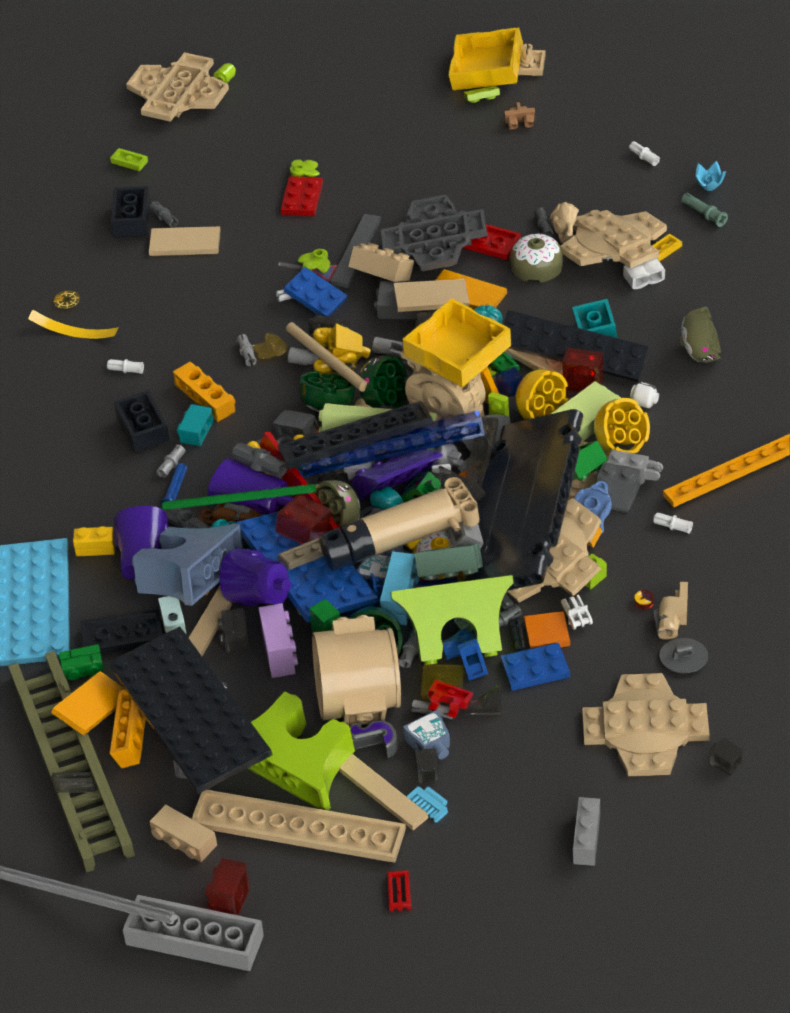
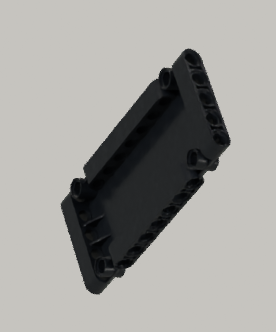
M570 409L507 424L502 427L499 440L492 447L495 456L494 459H490L488 462L477 503L480 519L478 525L484 543L480 549L483 567L478 568V572L463 575L461 582L512 575L513 584L508 590L544 582L547 567L554 560L553 555L549 551L550 548L556 547L558 544L579 456L578 446L581 444L582 438L578 432L581 429L583 413L581 411Z

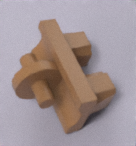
M516 102V107L504 112V121L510 130L518 128L519 122H524V127L526 128L533 127L535 108L521 107L520 102Z

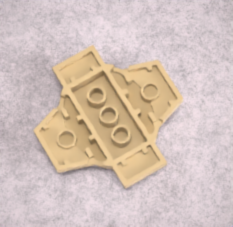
M185 52L177 62L171 63V67L163 68L161 65H140L126 83L128 90L145 98L146 103L141 108V115L170 122L175 116L179 117L183 111L189 109H215L229 90L227 83L214 76L210 78L209 70L214 64L212 58Z
M592 210L587 214L576 217V222L573 226L576 235L560 247L565 256L580 266L599 263L606 257H612L613 261H620L629 268H633L659 257V250L650 245V241H654L666 232L667 225L646 211L618 216L608 210L601 212L599 210Z
M574 498L568 500L558 544L556 547L550 548L549 551L553 555L554 560L547 567L544 582L508 590L506 593L520 603L540 592L541 587L551 585L552 588L562 587L574 597L601 570L600 566L588 557L587 543L591 542L601 524L600 518Z
M663 673L621 675L614 697L609 701L603 702V707L582 708L584 745L605 744L610 749L612 747L615 748L628 776L670 775L679 746H685L688 741H709L707 704H686V699H680L673 694Z

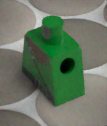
M429 471L414 475L400 496L403 502H407L438 490L441 482Z

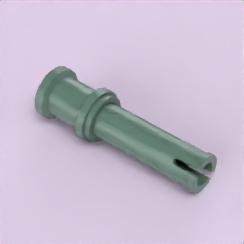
M689 193L682 196V203L702 213L706 220H712L718 227L723 226L727 222L728 214L726 212H720L717 210V207L709 206Z

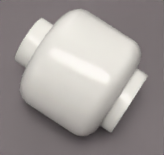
M639 382L632 387L630 399L637 401L641 407L651 408L653 404L658 402L659 393H657L654 385Z

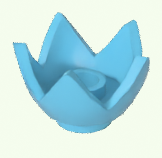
M717 161L708 170L698 163L695 178L702 188L712 191L723 182L726 171H723L721 174Z

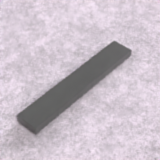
M363 215L331 279V285L344 288L349 287L357 269L348 267L353 246H360V244L368 245L371 242L381 222V216Z

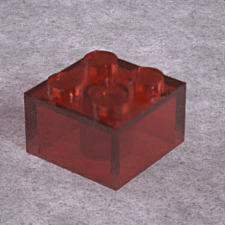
M574 348L566 349L562 362L563 377L568 387H565L566 390L581 392L595 381L602 385L604 380L603 352Z
M298 494L277 513L276 532L301 544L315 540L319 534L324 533L329 528L331 509Z
M221 858L219 865L214 868L212 882L207 884L205 891L206 896H208V908L210 910L240 915L250 891L246 863Z

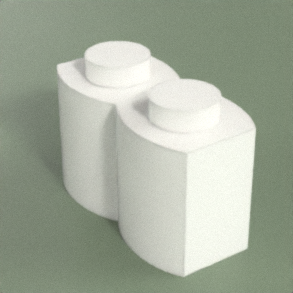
M654 258L633 268L625 265L623 276L632 289H639L648 284L663 281L665 279V269L658 259Z

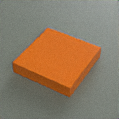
M564 611L524 616L530 649L559 643L560 647L570 646Z

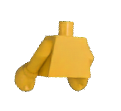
M336 323L333 329L317 328L313 333L314 340L323 347H328V351L344 364H356L359 357L367 359L370 355L371 349L362 346V336L348 327H343ZM317 359L313 364L314 370L319 371L320 374H330L334 370L322 359Z

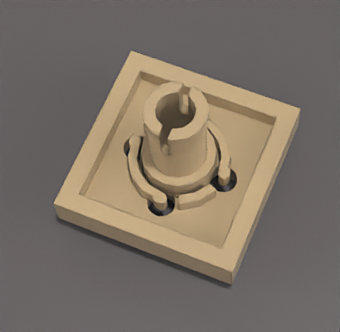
M527 44L522 45L518 76H543L546 50H532L531 44H528L527 49Z

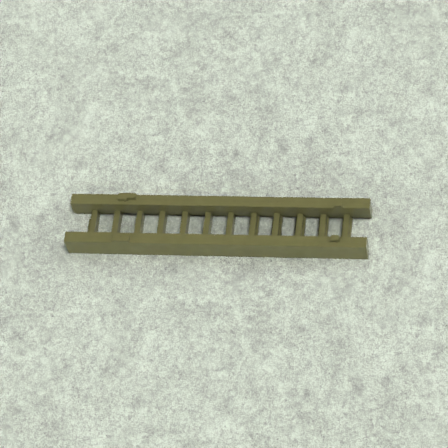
M55 651L45 654L50 670L49 674L25 681L18 663L8 667L12 682L85 871L89 872L94 870V866H96L94 855L121 847L126 858L133 857L135 854L131 839L88 733L83 736L73 729L72 731L47 739V733L68 727L69 725L61 719H55L43 724L40 719L54 715L51 713L52 709L60 702L37 710L35 705L57 697H61V700H64L71 694ZM55 682L56 687L33 695L29 693L30 690ZM75 740L79 742L77 746L53 753L51 749ZM80 755L85 757V760L61 768L57 764ZM88 769L91 772V775L67 783L63 780L64 777ZM95 785L97 787V790L70 798L69 794ZM101 800L103 802L101 806L76 813L75 809ZM105 816L109 817L108 821L84 829L81 826ZM115 832L116 836L88 844L87 840Z

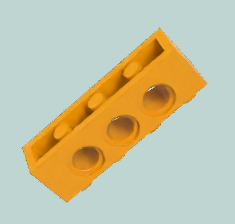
M188 362L173 371L175 385L197 405L212 408L213 419L217 422L235 412L234 397L226 393L222 386L217 385L209 375L204 374L200 367L195 366L192 362Z
M121 690L118 694L110 748L111 756L121 768L140 764L146 718L126 690Z

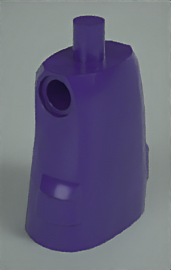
M227 458L215 471L209 483L208 496L288 487V483L278 477L253 470L248 465L232 458ZM280 496L229 503L252 507L255 509V515L263 516L279 512L282 507L291 509L294 504V498Z
M136 506L126 508L116 514L114 518V543L120 550L121 569L124 578L135 580L132 559L141 549H162L159 542L160 534L169 526L168 516L161 508Z
M242 548L231 550L223 558L220 568V587L227 601L234 604H242L243 606H257L261 603L280 604L287 598L292 584L289 580L287 569L282 562L266 558L260 551Z

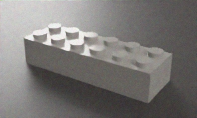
M137 895L136 902L167 909V911H174L177 919L174 920L173 924H168L130 913L123 928L126 945L246 971L251 970L264 936L261 920Z

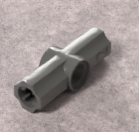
M242 442L237 443L233 448L232 454L234 458L249 464V467L253 470L267 472L276 477H283L287 471L285 462L270 455V452L265 449L253 448Z
M180 508L163 510L168 516V522L178 528H211L208 524L194 517V513L191 510H182Z

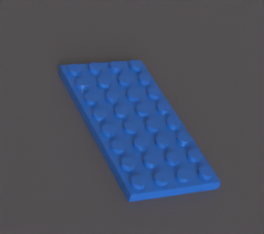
M304 505L236 522V524H240L241 536L252 550L260 551L264 557L279 562L277 560L279 553L315 540L319 534L326 532ZM321 557L291 570L287 569L288 577L292 584L287 597L306 622H311L309 608L324 599H327L340 613L378 603V596L352 564L336 571H331L325 558Z

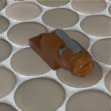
M228 502L217 504L215 509L203 507L197 519L212 526L219 519H225L227 522H239L262 516V514L252 507L235 505Z

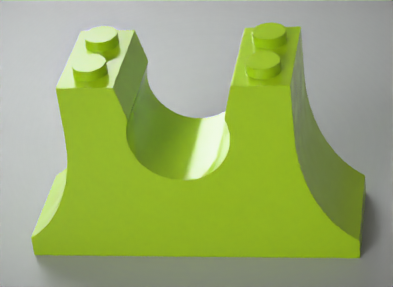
M513 576L391 591V601L404 610L412 623L416 635L419 662L424 661V665L437 664V659H442L443 644L441 641V631L445 623L453 618L463 619L472 626L474 636L477 638L484 657L498 655L497 651H502L499 611L506 591L513 584Z
M284 691L265 713L251 721L270 747L273 755L248 769L313 807L329 811L331 808L329 791L333 779L340 770L339 767L355 752L350 727L345 722H339L333 718L323 725L315 736L308 739H297L306 726L302 701L298 696Z

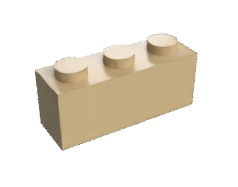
M166 804L150 820L151 833L156 839L167 842L173 849L181 850L191 859L202 862L217 846L215 832Z

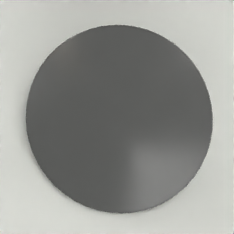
M677 638L668 641L662 646L659 657L661 663L673 672L692 673L705 666L708 661V651L702 643L694 639Z

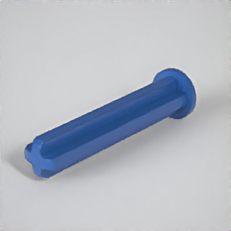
M179 463L176 467L165 498L160 502L161 506L165 501L176 500L187 471V465Z

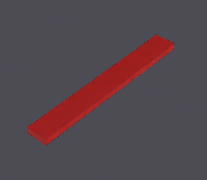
M264 432L260 448L269 451L270 455L283 460L277 446L279 443L270 432ZM287 468L286 473L281 477L288 483V487L308 485L297 468ZM314 492L294 495L301 506L304 505L314 515L325 531L334 528L340 529Z

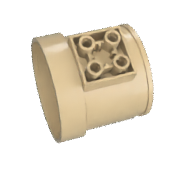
M361 615L355 619L338 618L336 621H333L332 630L312 633L315 684L322 720L342 718L343 722L349 727L355 723L368 725L376 720L385 721L386 709L392 707L400 708L401 684L395 638L391 628L375 630L374 617Z

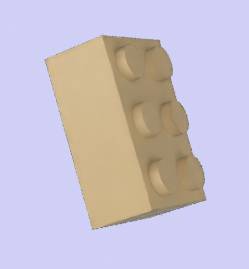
M368 243V245L360 244V246H353L348 267L394 282L410 281L415 260L409 259L407 254H394V250L387 248L382 250L378 248V245Z

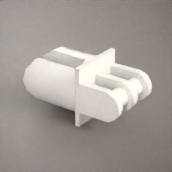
M576 595V600L573 596L569 597V604L566 598L561 600V604L568 616V624L571 625L573 630L577 626L584 627V624H593L587 605L584 606L579 595Z

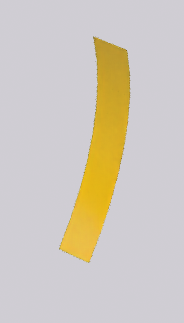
M32 310L28 318L49 330L78 338L98 339L113 337L119 328L101 330L77 328L56 322Z

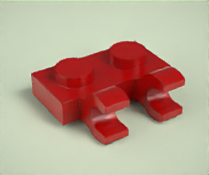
M435 679L428 692V697H431L428 709L436 711L441 701L450 704V711L447 716L455 719L460 708L467 709L473 698V692Z

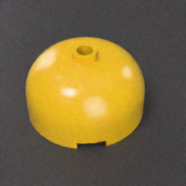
M620 398L605 403L596 414L594 420L595 437L600 446L607 452L617 450L637 453L649 438L650 423L646 412H643L638 402L633 399ZM615 443L621 445L635 444L629 450H622L619 447L613 446Z

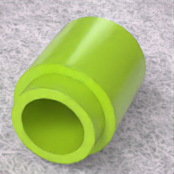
M230 63L223 64L213 76L228 83L235 76L236 69Z

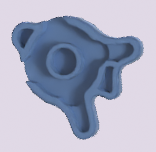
M598 481L596 484L591 485V488L581 489L574 499L600 518V528L603 533V523L610 513L612 502L608 494L607 483Z

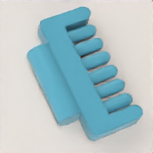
M416 787L407 795V798L421 809L423 808L430 815V818H433L435 823L448 813L446 807L447 800L430 787H427L425 790Z

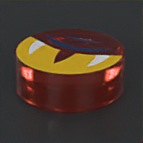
M648 590L636 592L634 596L636 607L640 609L651 608L654 605L653 593Z

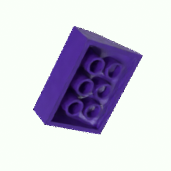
M411 448L400 457L397 454L388 458V462L382 463L380 461L373 464L371 469L366 470V468L358 470L351 481L360 499L363 500L370 497L375 490L380 491L386 486L392 488L411 480L414 475L427 472L443 455L441 452L425 448L416 450Z

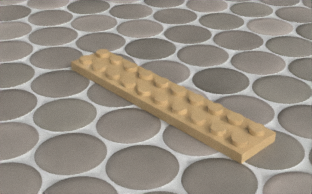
M205 790L201 793L192 816V820L212 831L393 863L396 862L406 830V825L403 823L212 790Z

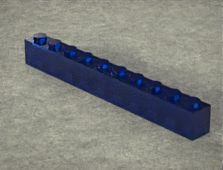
M478 410L435 420L433 424L425 428H418L409 431L407 434L392 436L387 440H379L371 445H363L352 451H344L333 457L319 459L316 462L302 464L297 467V470L303 477H308L485 436L482 418Z

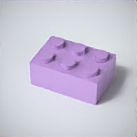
M282 603L259 607L262 634L271 677L295 674V665H298L296 653L293 654V652H296V646L293 638L290 639L293 637L291 625L287 624L290 622L288 611H284Z

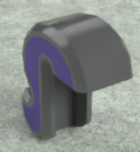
M376 720L369 723L365 728L362 727V723H355L350 726L354 749L383 743L387 758L394 756L398 748L396 730L387 721Z

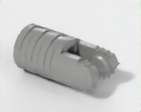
M375 337L372 352L401 358V351L393 349L394 347L403 349V342Z
M295 347L290 348L288 355L289 363L304 366L308 364L313 365L317 359H320L310 350Z

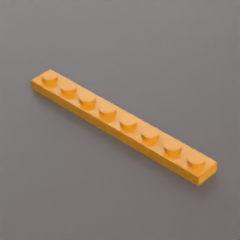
M790 434L663 490V496L673 507H676L789 456Z

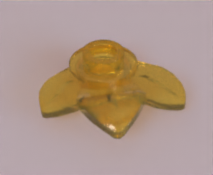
M266 333L264 343L253 344L254 351L259 354L258 358L269 359L275 355L280 356L288 350L287 344L278 335Z

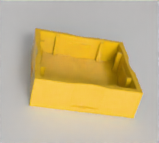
M519 27L456 35L453 48L454 56L449 70L452 89L462 90L517 83L523 45Z
M453 298L435 311L427 321L420 324L403 338L405 357L462 388L511 346L510 328L489 317L478 314L472 308Z

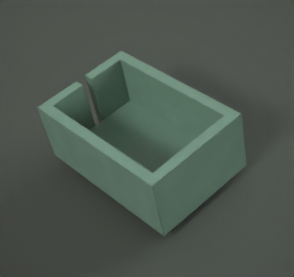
M479 543L414 553L418 577L424 576V580L435 579L439 577V574H443V577L458 575L459 571H463V575L478 572V568L483 567Z

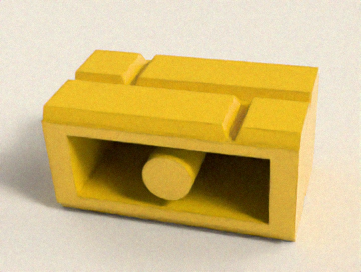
M101 526L97 528L82 527L74 529L73 543L76 556L115 555L116 545L114 543L113 527Z

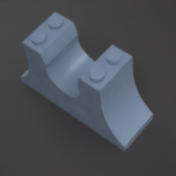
M233 523L213 528L168 527L160 534L159 542L162 549H141L133 556L132 565L135 570L137 592L174 597L184 602L185 605L192 606L220 582V568L225 555L233 549H243L240 524Z

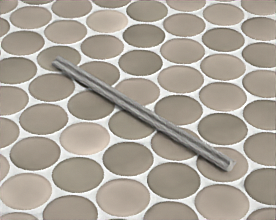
M0 866V879L168 924H173L174 920L177 919L174 911H167V909L156 906H149L133 900L115 897L110 894Z

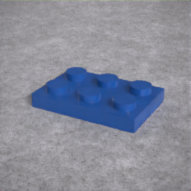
M306 267L284 287L283 291L325 320L347 300L348 296Z
M559 643L500 656L511 691L570 678V671Z

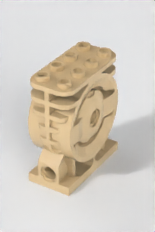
M403 349L401 351V358L406 359L414 370L405 386L409 404L422 401L429 413H437V431L461 441L457 434L472 422L484 416L482 404L485 400V388L480 373L462 388L405 357Z

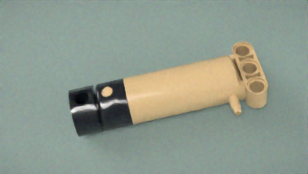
M452 477L445 481V489L433 491L340 526V529L334 528L319 534V544L328 567L331 571H336L351 565L352 562L357 563L449 527L459 531V522H462L465 526H475L480 520L477 503L463 482L457 477Z

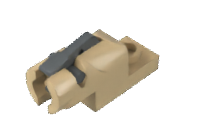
M680 582V590H676L675 597H664L659 608L654 610L656 631L661 639H674L677 637L679 626L687 625L688 582Z

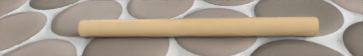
M291 322L286 326V331L358 390L361 392L365 391L367 382L296 324Z

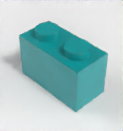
M190 405L188 411L184 413L181 424L179 423L177 426L180 443L196 446L202 445L214 422L212 408Z

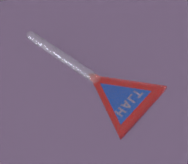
M282 262L278 263L279 266L303 269V266ZM338 264L331 265L325 274L321 273L317 268L312 270V272L331 282Z

